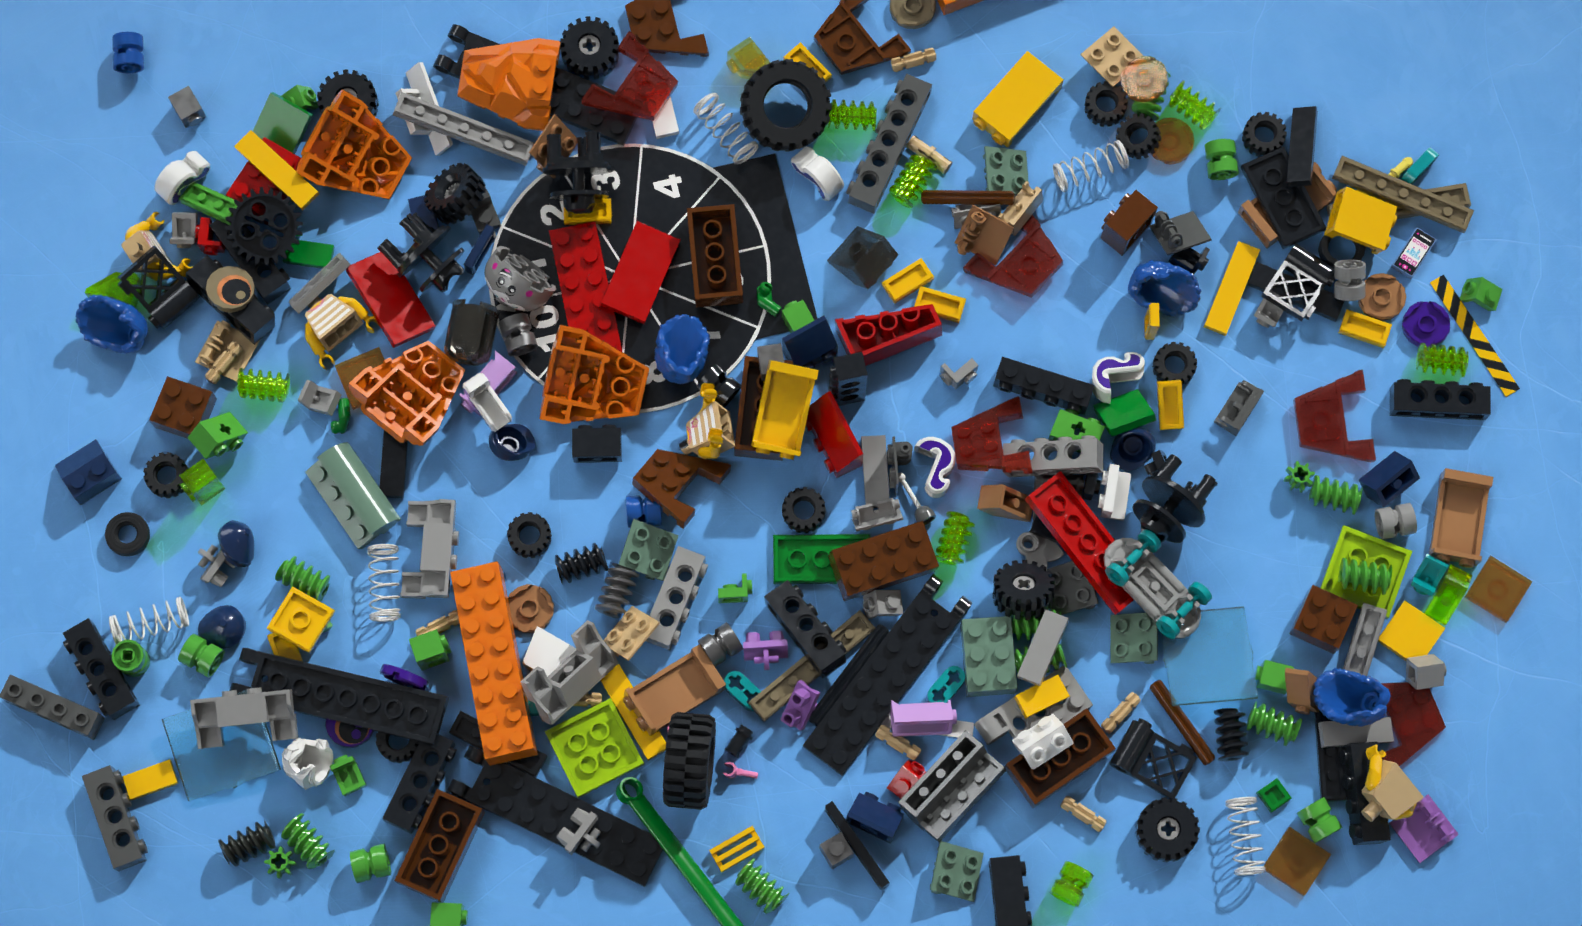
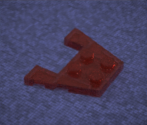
M629 31L618 46V52L637 63L615 95L592 84L582 98L581 104L654 121L678 86V80L659 61H656L649 54V50L644 45H641L635 39L636 36Z
M1032 214L1021 228L1027 235L996 267L977 252L963 267V270L967 274L1032 298L1063 266V260L1050 239L1045 235L1038 220Z
M1358 370L1349 376L1342 377L1333 383L1321 386L1294 398L1293 404L1300 447L1370 463L1376 461L1373 439L1348 441L1341 395L1358 394L1366 391L1363 370Z
M1019 396L951 427L958 470L989 471V469H1002L1005 473H1012V470H1021L1024 474L1033 473L1029 451L1004 455L999 423L1023 419Z
M1408 682L1381 683L1390 691L1391 697L1386 705V713L1388 717H1391L1392 727L1400 744L1399 747L1386 751V756L1382 758V761L1395 762L1400 766L1445 729L1446 726L1430 688L1416 690Z

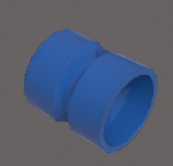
M119 32L114 34L112 37V49L115 52L113 54V69L127 74L141 72L144 69V55L141 53L143 51V36L136 32Z
M640 495L626 496L628 528L631 527L633 519L652 526L662 525L661 506L657 502L652 503L647 497L642 499Z

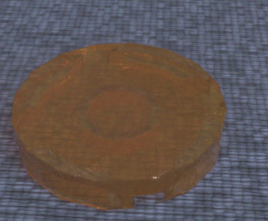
M1140 56L1131 60L1125 70L1123 69L1121 84L1125 94L1132 100L1149 102L1157 99L1164 93L1168 85V73L1161 61L1151 56Z
M1171 117L1157 121L1156 124L1161 132V141H1158L1160 146L1158 149L1154 148L1155 153L1152 156L1165 164L1182 162L1190 155L1193 149V131L1188 124L1180 119Z

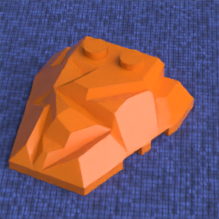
M535 38L464 50L457 96L482 109L487 108L497 113V116L503 119L507 118L516 122L517 126L524 129L543 131L550 119V103L556 65H558L560 41Z
M341 90L331 105L326 107L301 152L302 158L298 163L296 173L316 185L390 199L412 157L395 137L387 132L382 126L381 121L374 117L363 101L345 90Z
M559 325L544 382L539 419L569 424L575 421H594V419L600 418L611 419L639 415L649 367L583 329Z
M426 341L404 351L402 356L393 360L390 357L377 367L372 368L369 366L365 368L348 384V387L354 398L361 403L362 412L397 441L404 443L408 440L413 445L423 446L438 431L465 373V369L433 343Z

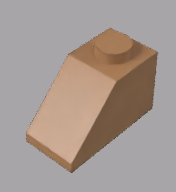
M1003 484L981 486L977 509L993 516L1030 522L1032 508L1025 501L1028 495Z
M1286 668L1287 702L1295 708L1297 713L1309 715L1310 711L1319 713V709L1314 701L1315 695H1313L1314 683L1317 677L1310 671Z

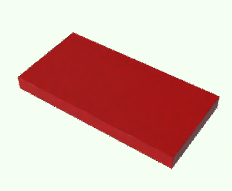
M637 221L600 305L644 324L680 239Z
M381 252L346 268L345 271L393 348L435 329L436 325L406 277L399 278L397 276L399 273L397 269Z

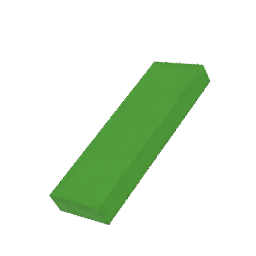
M196 182L190 184L179 197L182 204L231 225L225 218L233 217V214L228 209L237 208L234 199Z

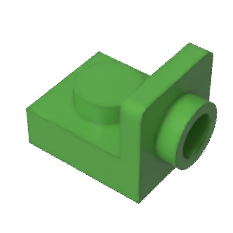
M742 573V587H737L736 584L723 585V588H718L719 603L748 602V595L752 594V580H747V573Z

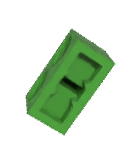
M437 629L409 639L416 662L422 671L450 661L448 654L452 652L445 635L440 636Z

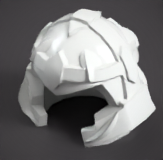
M297 738L287 748H284L282 753L283 770L287 776L293 778L303 789L307 790L313 786L317 787L328 777L331 770L330 765L333 763V750L330 748L327 740Z

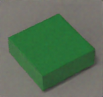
M1278 778L1256 792L1270 813L1292 799Z

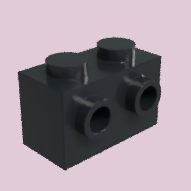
M580 425L578 429H572V458L574 463L622 462L621 428H616L615 425H603L602 428Z

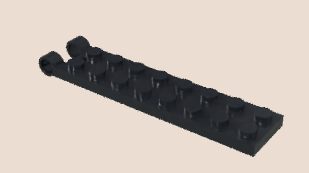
M453 24L448 37L457 43L464 44L465 47L457 63L451 58L439 54L433 67L442 73L460 79L464 50L500 44L471 33L460 25ZM556 67L550 103V116L552 117L555 114L561 121L588 132H601L600 137L624 146L641 111L643 102Z
M935 574L928 579L916 598L803 744L805 749L841 776L890 714L891 700L896 703L899 702L973 604L966 597L962 596L952 611L949 612L931 599L943 583V580ZM936 610L938 615L932 616L931 611Z
M242 648L239 660L251 665H257L252 685L248 687L232 683L229 691L237 690V695L247 694L246 689L261 687L262 692L292 689L294 712L436 746L449 700L448 696L249 648ZM264 676H268L267 682H263Z
M469 746L464 758L483 768L473 788L452 779L447 791L563 848L565 846L556 837L563 827L574 834L580 826L570 819L576 809H582L589 814L592 811L597 815L598 820L588 834L590 835L594 828L598 829L601 833L595 840L601 845L598 848L591 845L587 852L580 848L585 842V839H583L574 853L643 887L646 886L663 851L651 833L506 763L489 766L484 758V752ZM490 779V784L484 785L483 781Z

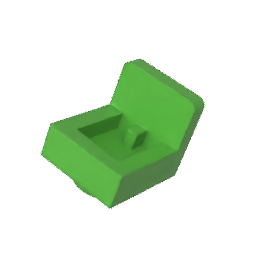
M296 85L281 95V97L304 110L307 108L314 110L318 108L316 94L310 87Z
M1483 277L1470 278L1463 285L1460 300L1463 302L1473 301L1488 311H1496L1502 289Z
M343 755L336 758L334 764L330 765V769L337 780L343 796L367 786L353 756Z

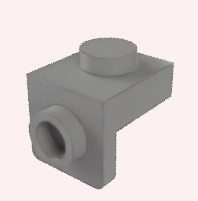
M172 213V238L170 239V244H177V248H190L191 244H195L198 241L195 238L196 225H198L197 213Z
M1270 290V293H1272L1273 295L1277 297H1283ZM1263 298L1254 316L1258 318L1256 322L1266 328H1269L1270 325L1275 327L1284 310Z
M971 358L954 373L944 363L940 368V377L946 385H952L957 389L964 382L968 384L977 376L978 364Z
M307 380L301 390L298 402L311 411L332 416L342 394Z
M875 590L864 595L863 609L867 619L877 616L902 615L903 607L900 590Z

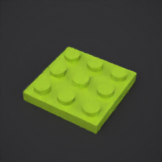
M1343 525L1320 588L1357 604V609L1360 610L1363 603L1386 609L1385 619L1387 620L1393 608L1412 551ZM1342 558L1347 559L1348 565L1352 559L1357 561L1358 566L1362 560L1366 561L1367 567H1369L1371 562H1375L1377 569L1382 563L1386 565L1387 570L1392 565L1391 583L1386 594L1382 595L1381 587H1378L1374 594L1371 586H1368L1366 592H1363L1362 585L1360 584L1356 591H1353L1352 583H1349L1348 587L1343 589L1342 582H1338Z
M611 698L545 731L578 798L644 765Z

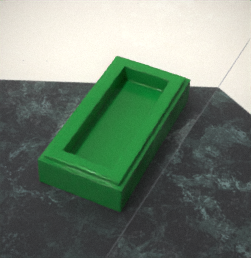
M298 240L300 242L299 245H291L294 253L286 251L287 259L282 261L286 264L323 269L333 259L335 247L331 244Z

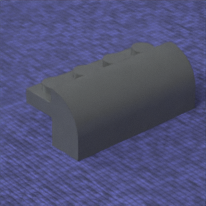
M965 730L898 803L917 826L940 842L1006 772V769L987 753L982 743Z

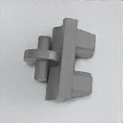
M211 545L207 552L200 548L198 553L203 558L198 565L204 568L209 561L211 562L200 579L205 583L210 582L222 587L229 576L221 572L219 567L223 562L233 569L236 566L230 564L225 559L222 549L214 557L213 555L218 549L214 545Z
M577 808L570 819L580 826L574 834L563 827L556 837L571 855L583 839H585V842L580 847L583 851L587 852L591 845L598 848L601 844L595 839L601 832L594 828L591 834H588L598 820L597 815L592 811L589 814Z

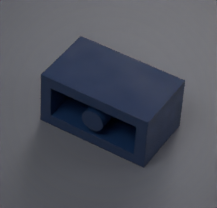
M1394 451L1361 477L1359 482L1367 498L1385 507L1419 480L1420 476L1412 460Z

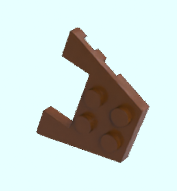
M634 0L625 5L636 52L661 54L670 52L687 56L689 54L700 55V57L709 56L704 34L680 39L670 0Z
M841 0L834 12L829 15L814 35V41L841 75L911 53V49L899 34L878 47L852 12L869 0Z
M657 449L633 477L632 485L652 503L657 502L663 508V512L668 517H674L677 520V525L684 529L695 516V508L678 501V497L697 475L720 485L730 473L731 465Z

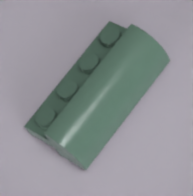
M348 442L340 443L323 452L317 457L319 460L305 471L358 549H363L379 534H385L401 520Z

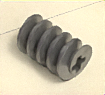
M612 563L615 568L608 569V573L612 577L605 578V583L608 586L602 587L601 590L605 595L598 597L602 604L595 605V610L607 616L619 618L618 614L626 613L621 604L629 605L630 603L624 596L633 594L627 589L628 586H636V583L630 579L631 577H639V574L631 569Z

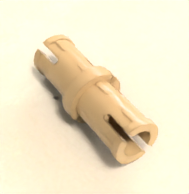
M915 135L912 136L906 145L907 149H910L922 158V162L931 164L941 171L942 174H945L953 163L936 151L937 148L928 146Z

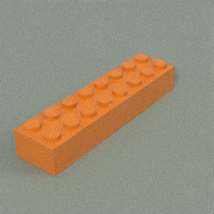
M496 561L450 572L484 758L489 766L538 755L528 700L520 682L523 680V674L503 569L499 562Z

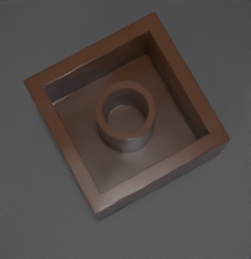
M1135 190L1131 195L1127 193L1119 202L1120 206L1117 211H1110L1103 220L1105 223L1101 227L1103 230L1101 239L1121 256L1152 224L1158 209L1155 204L1138 190Z
M167 376L149 421L155 428L188 439V436L199 422L210 418L217 398L212 391Z
M1312 585L1305 596L1289 634L1335 654L1341 646L1358 605Z

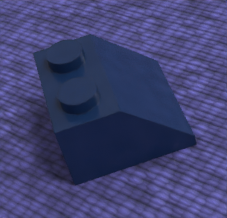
M825 316L782 338L783 354L787 360L793 361V365L815 369L816 364L822 361L827 363L835 358L836 353H838L837 342Z
M96 439L55 465L63 482L80 505L122 479Z
M865 792V794L859 793L847 815L846 821L848 824L891 844L904 816L900 812L901 808L889 802L887 805L878 802L879 798L869 792Z

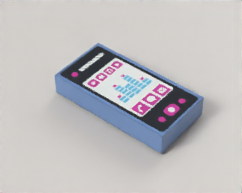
M1416 227L1391 268L1412 279L1437 239Z

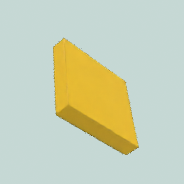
M292 586L267 626V630L310 654L333 617L335 610Z
M1404 600L1379 636L1378 642L1407 661L1409 657L1428 655L1445 630V627Z

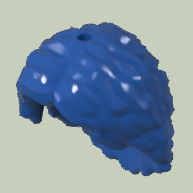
M1150 260L1143 265L1137 266L1128 284V293L1137 304L1148 309L1150 303H1159V312L1169 317H1176L1178 314L1183 315L1185 312L1194 311L1201 299L1199 295L1201 289H1199L1198 281L1192 273L1179 266L1162 261Z
M91 295L79 303L75 321L78 324L80 333L84 335L83 339L85 341H89L95 346L124 354L136 352L142 348L148 334L147 321L142 313L133 305L102 295Z
M687 314L675 315V317L667 320L665 324L660 325L656 339L657 346L655 348L656 369L669 382L678 384L689 383L700 374L705 366L710 334L707 333L706 327L702 326L699 318L695 316L689 317Z
M1340 668L1325 671L1318 676L1314 683L1315 689H1313L1315 704L1327 719L1349 726L1363 727L1382 719L1387 711L1386 705L1391 697L1389 689L1377 679Z

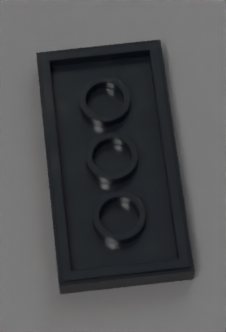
M1284 147L1241 165V170L1271 228L1277 234V239L1282 249L1326 230V226L1305 186L1288 187L1289 155Z

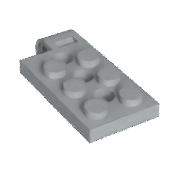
M1062 666L1059 670L1046 676L1043 681L1059 675L1070 695L1063 704H1055L1045 709V716L1043 717L1033 715L1025 719L1013 697L979 719L974 726L986 744L990 745L1007 732L1014 739L1020 732L1032 728L1042 718L1052 714L1064 724L1086 708H1091L1093 704L1069 669ZM1021 718L1025 722V729H1016L1013 725V719Z

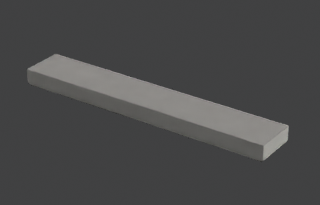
M401 92L393 112V116L525 166L531 155L529 151L535 144L529 140Z

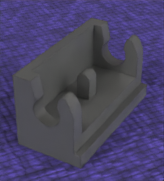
M1245 380L1241 383L1239 382L1214 423L1237 436L1264 391Z

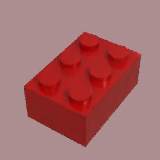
M266 137L262 139L295 171L297 170L301 157ZM248 161L226 193V196L242 202L241 194L244 193L247 197H250L251 189L256 194H259L260 187H263L264 193L268 194L270 188H273V195L275 196L280 190ZM282 192L281 199L284 200L287 196ZM255 205L252 208V213L255 216H262L266 211L262 205Z

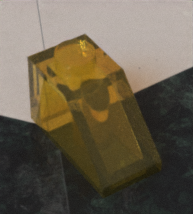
M748 37L727 52L726 64L732 73L737 72L740 78L750 79L758 69L770 63L751 37Z

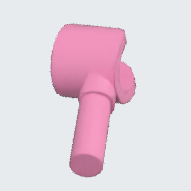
M732 762L724 764L734 768L730 774L723 773L729 779H733L736 776L756 779L758 777L757 772L737 768Z

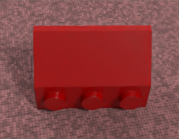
M829 391L810 405L805 428L808 432L812 430L815 436L813 442L819 453L823 451L826 457L824 463L829 473L834 472L836 478L861 467L863 465L864 453L833 394Z

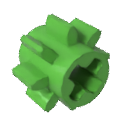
M1296 461L1294 469L1289 466L1285 471L1290 475L1284 478V482H1289L1291 485L1290 490L1299 488V491L1303 492L1304 485L1312 486L1313 482L1309 478L1313 477L1315 472L1309 471L1308 463L1304 466ZM1296 473H1298L1299 476H1304L1302 481H1300L1299 477H1295Z
M279 847L278 852L275 853L269 850L271 857L269 860H264V863L271 867L267 872L271 875L276 871L277 878L279 879L282 878L283 873L292 875L290 868L297 865L295 861L290 860L293 852L289 851L284 854L283 847ZM280 857H282V859L285 860L286 863L281 864V867L279 868L277 865H275V862L280 861Z

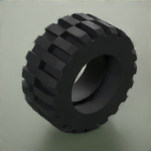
M793 59L772 61L758 69L746 82L740 98V115L743 116L744 121L742 122L744 127L748 128L749 135L753 139L756 138L760 145L768 146L775 151H793L813 142L824 131L825 126L830 120L829 113L832 111V103H830L829 98L831 93L830 89L827 90L825 86L826 81L824 78H820L817 75L818 71L813 67L809 68L806 66V63L801 61L794 62ZM788 83L798 87L807 99V113L804 119L794 127H779L773 124L765 114V96L772 87L778 84Z
M677 712L671 716L663 772V802L668 807L698 810L707 807L712 784L716 722L715 718L711 715Z

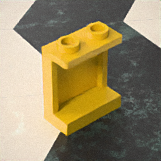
M1346 186L1336 193L1324 235L1330 238L1341 236L1371 248V253L1376 255L1386 250L1390 244L1391 237H1389V234L1397 220V215H1395L1397 206Z

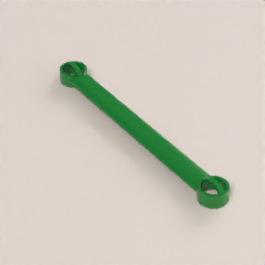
M634 777L624 778L616 788L618 799L622 803L630 805L720 925L744 926L644 796L641 782ZM625 784L635 788L636 797H631L627 793Z

